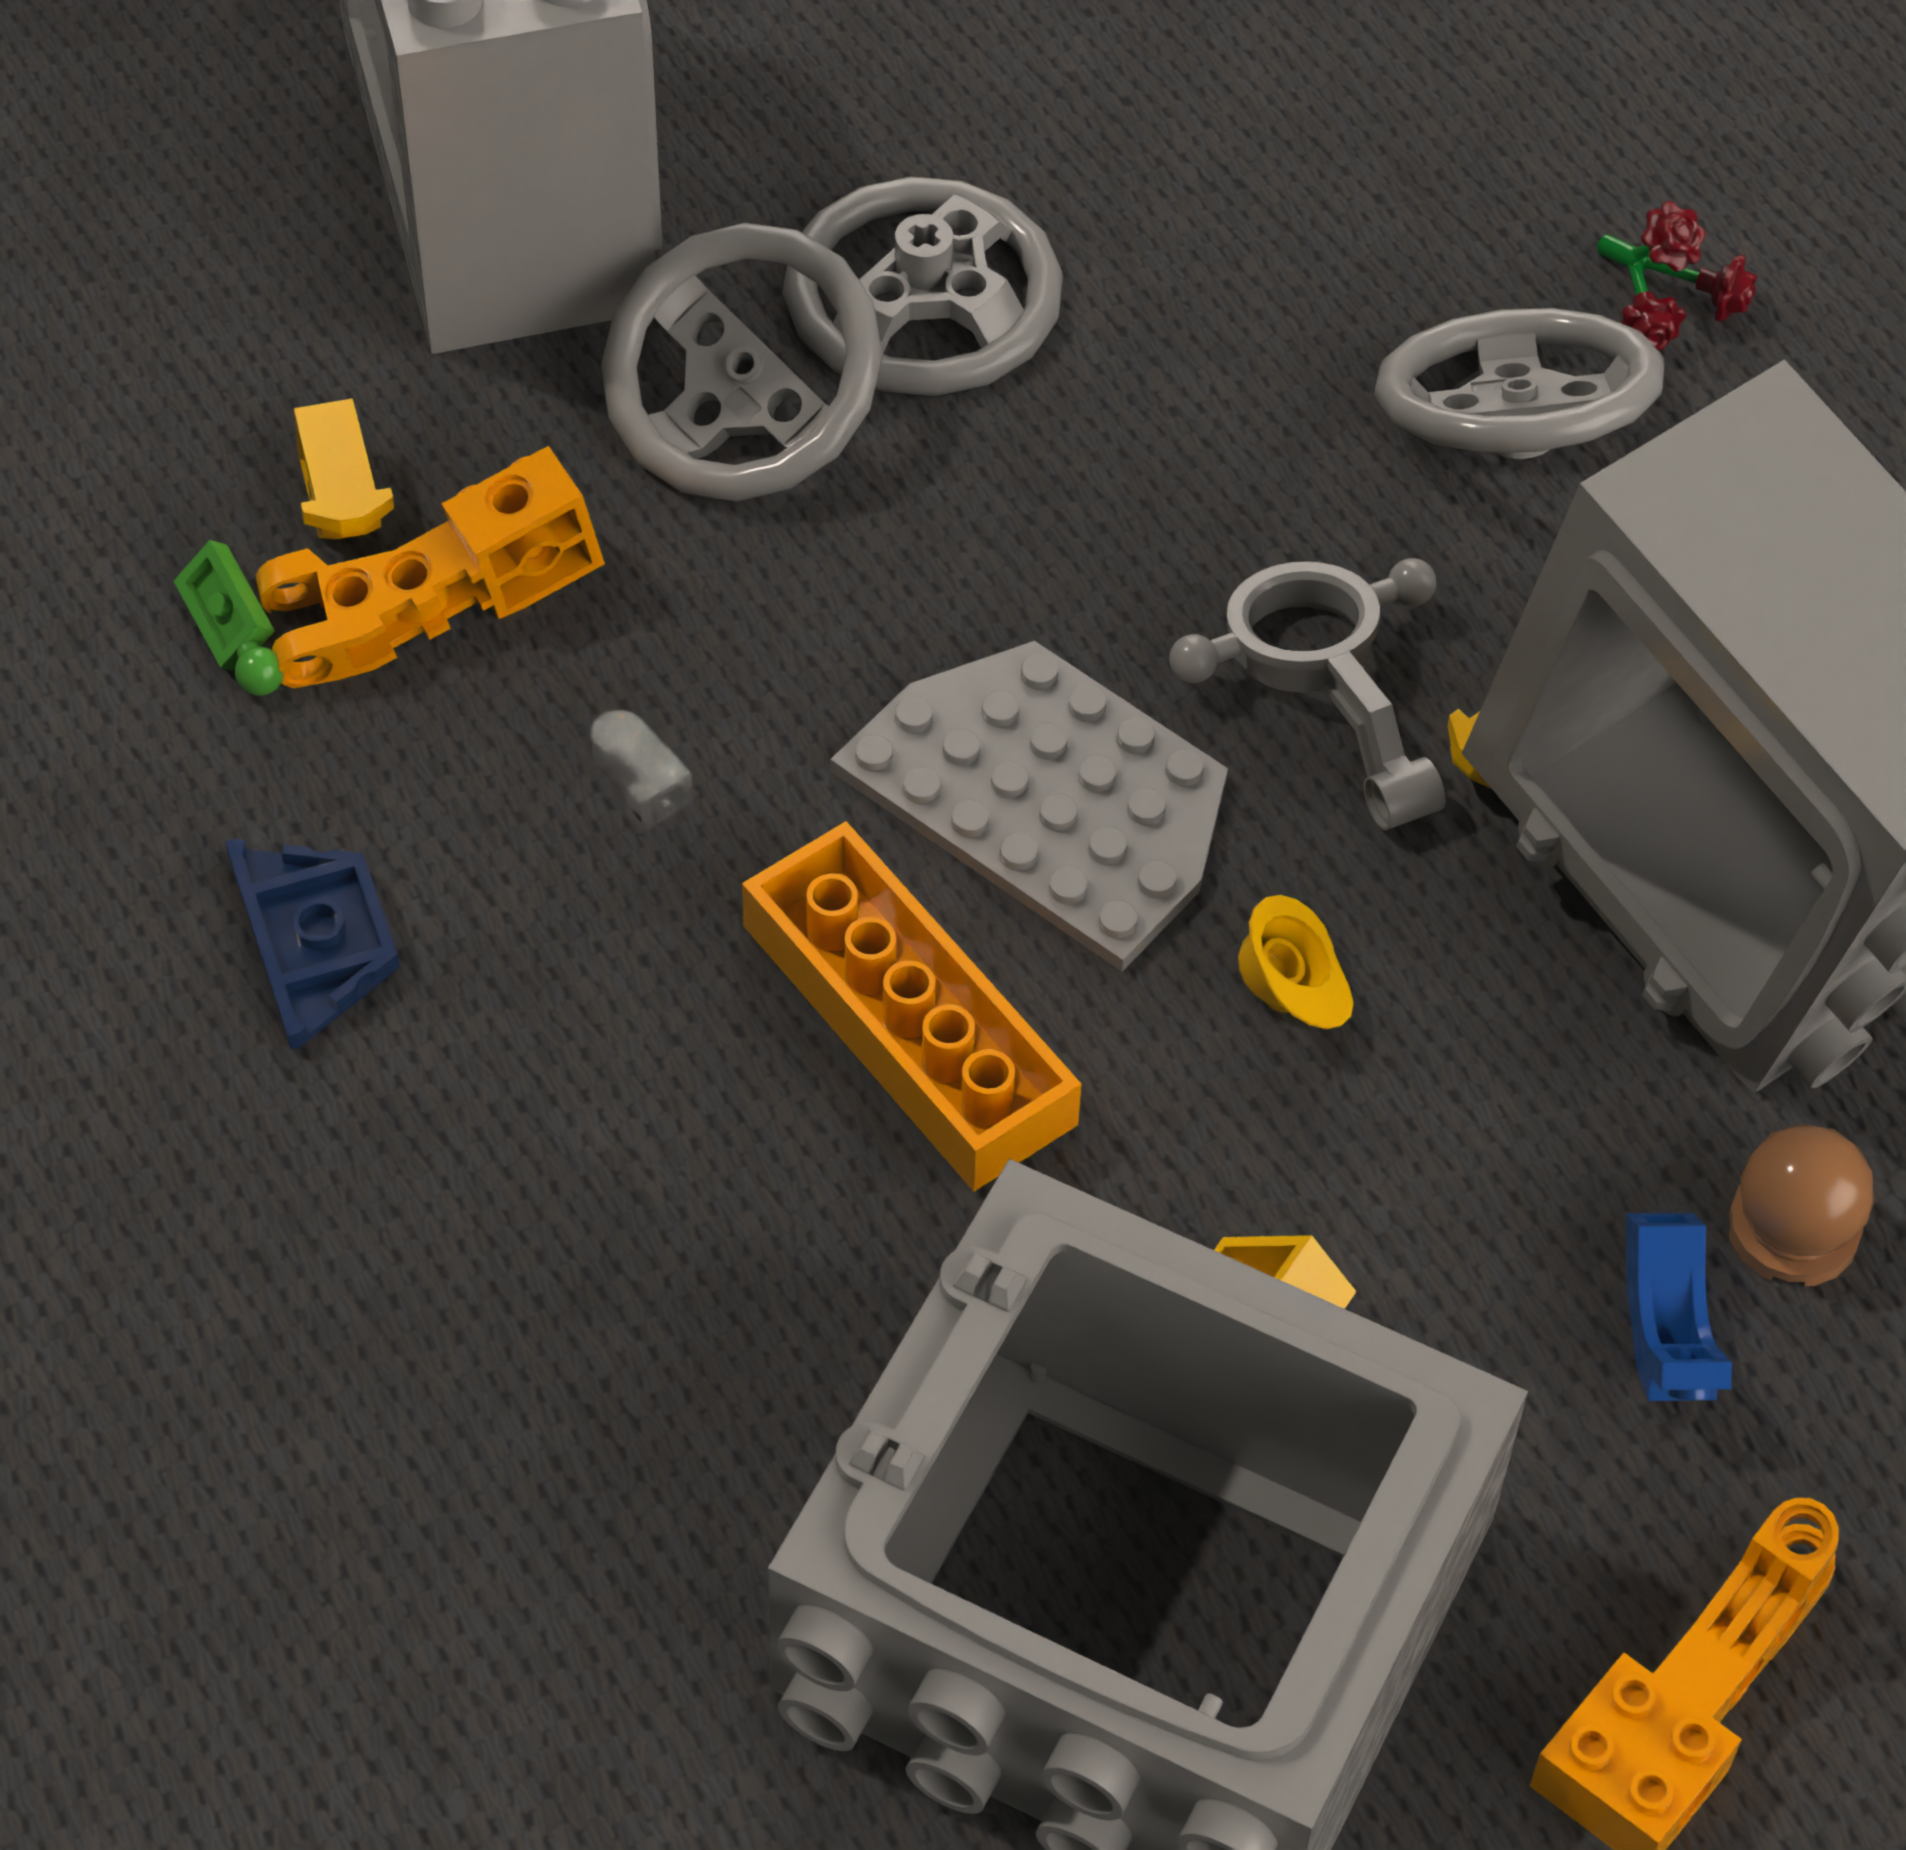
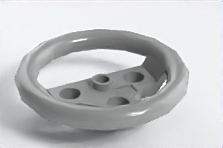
M905 177L859 187L817 212L802 233L832 251L842 237L871 220L908 212L933 213L932 215L917 214L904 219L895 231V248L859 279L874 302L882 354L890 337L909 320L951 318L972 331L981 349L976 352L935 361L890 357L883 354L875 388L879 391L937 397L989 385L1031 359L1058 321L1063 273L1046 233L1010 200L964 181ZM965 228L972 232L967 235H954L952 229ZM999 238L1017 253L1028 278L1024 309L1008 280L987 267L985 251ZM787 265L782 295L797 335L833 371L842 375L846 348L841 318L837 313L834 322H832L827 317L819 296V284ZM972 288L981 293L968 297L956 293V291ZM890 293L899 298L891 302H883L874 297L879 294Z
M744 222L692 235L645 267L613 314L601 363V371L609 420L638 465L682 493L738 502L792 489L840 455L871 409L883 354L874 302L843 257L799 230ZM751 259L786 264L819 284L841 318L846 348V358L838 392L830 405L825 404L713 295L696 276L709 268ZM655 319L686 351L685 390L664 411L648 415L642 405L637 366L646 329L652 320ZM711 322H721L724 324V333L717 343L711 346L698 345V334L706 324ZM788 397H798L801 399V410L794 419L788 422L775 420V409L783 399ZM707 401L720 402L721 411L713 423L705 426L695 424L694 415L701 404ZM771 435L785 448L775 456L737 465L699 460V458L706 457L718 449L730 436Z
M1557 308L1501 309L1454 318L1406 339L1384 358L1380 364L1374 396L1376 402L1397 428L1434 445L1481 453H1497L1500 456L1513 459H1525L1542 455L1550 449L1590 442L1633 423L1661 395L1665 362L1660 352L1641 331L1602 315ZM1536 344H1556L1594 350L1614 360L1605 373L1572 376L1542 368ZM1477 350L1480 376L1459 389L1428 392L1416 380L1421 373L1432 365L1461 353Z

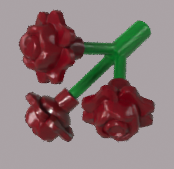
M1667 201L1662 204L1660 209L1654 208L1647 212V228L1641 235L1643 245L1636 247L1609 234L1604 235L1598 242L1597 251L1599 255L1629 269L1636 296L1633 299V305H1629L1622 310L1623 319L1620 323L1641 331L1658 351L1666 347L1670 340H1674L1679 336L1680 324L1687 316L1683 308L1677 307L1678 304L1674 297L1656 299L1652 292H1648L1643 276V271L1646 269L1695 283L1696 290L1711 294L1712 304L1716 307L1714 311L1715 321L1718 322L1726 320L1731 313L1746 312L1756 292L1754 283L1757 281L1758 276L1744 270L1746 264L1745 255L1735 256L1731 264L1722 267L1719 272L1702 268L1700 272L1685 268L1687 263L1694 264L1700 261V245L1706 237V232L1704 228L1698 225V216L1693 209H1681L1673 201Z

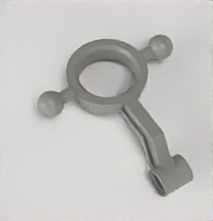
M1417 558L1404 559L1392 568L1388 578L1372 584H1368L1360 576L1347 569L1327 563L1291 562L1272 566L1250 576L1233 592L1227 607L1228 634L1211 640L1202 635L1189 634L1178 639L1172 646L1169 654L1170 667L1179 679L1188 683H1200L1207 680L1215 672L1218 663L1235 658L1249 675L1272 688L1289 692H1316L1324 690L1356 731L1367 778L1364 780L1365 800L1372 818L1382 830L1397 827L1444 809L1446 802L1445 791L1437 769L1426 757L1411 762L1404 754L1393 706L1363 669L1371 654V643L1375 639L1380 627V606L1394 601L1405 606H1419L1427 602L1434 594L1437 583L1436 575L1427 562ZM1290 607H1309L1330 611L1348 619L1356 626L1354 631L1340 643L1314 651H1290L1273 647L1262 641L1252 630L1253 626L1264 616Z

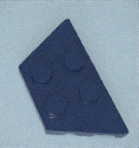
M227 840L225 845L229 862L290 1050L299 1048L400 967L398 953L364 854L359 852L341 850L316 852L309 847L284 844L282 853L247 849L246 840Z

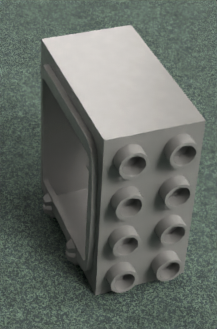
M340 0L346 42L431 354L612 320L615 310L645 267L655 261V251L662 249L652 33L647 0Z
M1784 359L1579 484L1462 751L1463 756L1519 820L1518 832L1520 838L1516 845L1519 851L1528 861L1537 862L1543 867L1552 868L1557 865L1645 968V988L1642 996L1653 1009L1662 1010L1671 1016L1684 1014L1731 1071L1753 1093H1756L1792 1067L1796 1069L1811 1088H1816L1826 1083L1849 1066L1870 1045L1873 1038L1865 1030L1864 1026L1880 1016L1890 1006L1906 1023V491Z
M1009 1159L956 1250L944 1260L940 1270V1277L854 1423L840 1436L834 1457L768 1567L772 1690L783 1695L778 1703V1711L793 1729L824 1747L838 1751H849L854 1747L862 1733L911 1757L906 1766L908 1778L920 1791L948 1808L963 1813L977 1814L984 1809L989 1797L992 1796L1041 1820L1036 1831V1837L1045 1850H1331L1494 1518L1528 1391ZM1028 1413L1343 1558L1263 1716L1258 1722L1244 1728L1229 1726L1215 1719L1223 1702L1213 1694H1206L1197 1711L932 1584Z

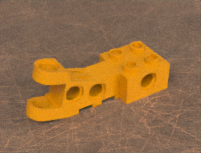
M547 446L530 456L521 457L513 462L510 467L488 479L462 489L456 496L441 503L448 520L447 522L395 550L327 565L306 548L278 556L263 564L256 573V583L261 605L267 612L272 614L271 609L274 611H291L320 603L321 607H325L327 616L326 621L294 629L283 634L275 641L272 650L277 655L279 670L283 674L282 684L290 688H300L341 680L376 670L397 658L393 648L425 632L429 640L451 629L448 618L476 603L479 604L483 611L491 607L498 619H501L530 606L603 566L605 562L583 495L551 448ZM300 583V584H298V585H295V586L289 587V588H283V589L277 588V587L282 586V585H284V584ZM316 656L309 661L294 662V660L301 657Z
M1796 1497L1780 1504L1752 1538L1742 1560L1697 1621L1654 1673H1651L1623 1652L1542 1750L1529 1786L1613 1850H1666L1729 1772L1742 1739L1720 1723L1730 1709H1733L1748 1690L1750 1684L1783 1647L1829 1587L1835 1572V1552L1838 1548L1839 1527L1834 1514L1823 1503L1812 1498ZM1803 1518L1815 1522L1821 1530L1809 1524L1784 1526L1792 1520ZM1794 1544H1805L1813 1548L1815 1552L1807 1555L1796 1554L1787 1547Z

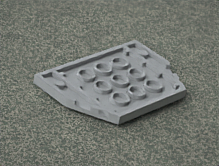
M1036 641L910 683L830 759V772L1121 972L1200 892L1228 773L1227 767Z

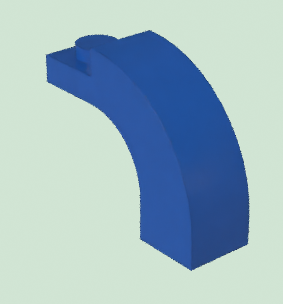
M1626 1213L1627 1294L1636 1368L1642 1389L1648 1401L1717 1400V1390L1731 1389L1732 1362L1716 1345L1708 1317L1705 1283L1706 1225L1694 1213Z

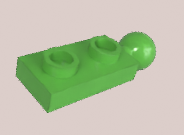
M209 540L173 582L220 668L235 671L238 684L247 693L256 696L271 694L281 685L283 674L279 670L276 653L269 648L261 646L275 630L229 547L226 544Z

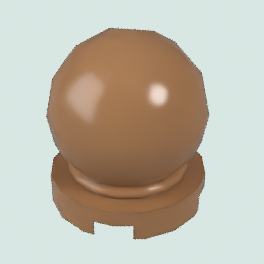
M1801 1123L1772 1132L1746 1161L1740 1178L1741 1184L1738 1186L1729 1211L1730 1241L1741 1260L1761 1277L1772 1280L1774 1276L1788 1282H1805L1804 1286H1815L1836 1278L1853 1261L1863 1233V1227L1868 1222L1874 1204L1872 1170L1860 1148L1835 1129Z

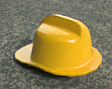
M1283 895L1264 898L1253 908L1249 920L1250 933L1243 940L1238 955L1239 971L1245 985L1254 996L1265 1002L1273 1010L1281 1013L1289 1012L1310 1026L1323 1029L1341 1027L1351 1017L1354 1002L1349 984L1336 958L1333 944L1325 925L1310 908L1297 899Z

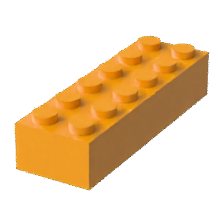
M847 821L742 883L744 928L973 1192L997 1178L1009 1159L1020 1163L1078 1126L1081 1082Z

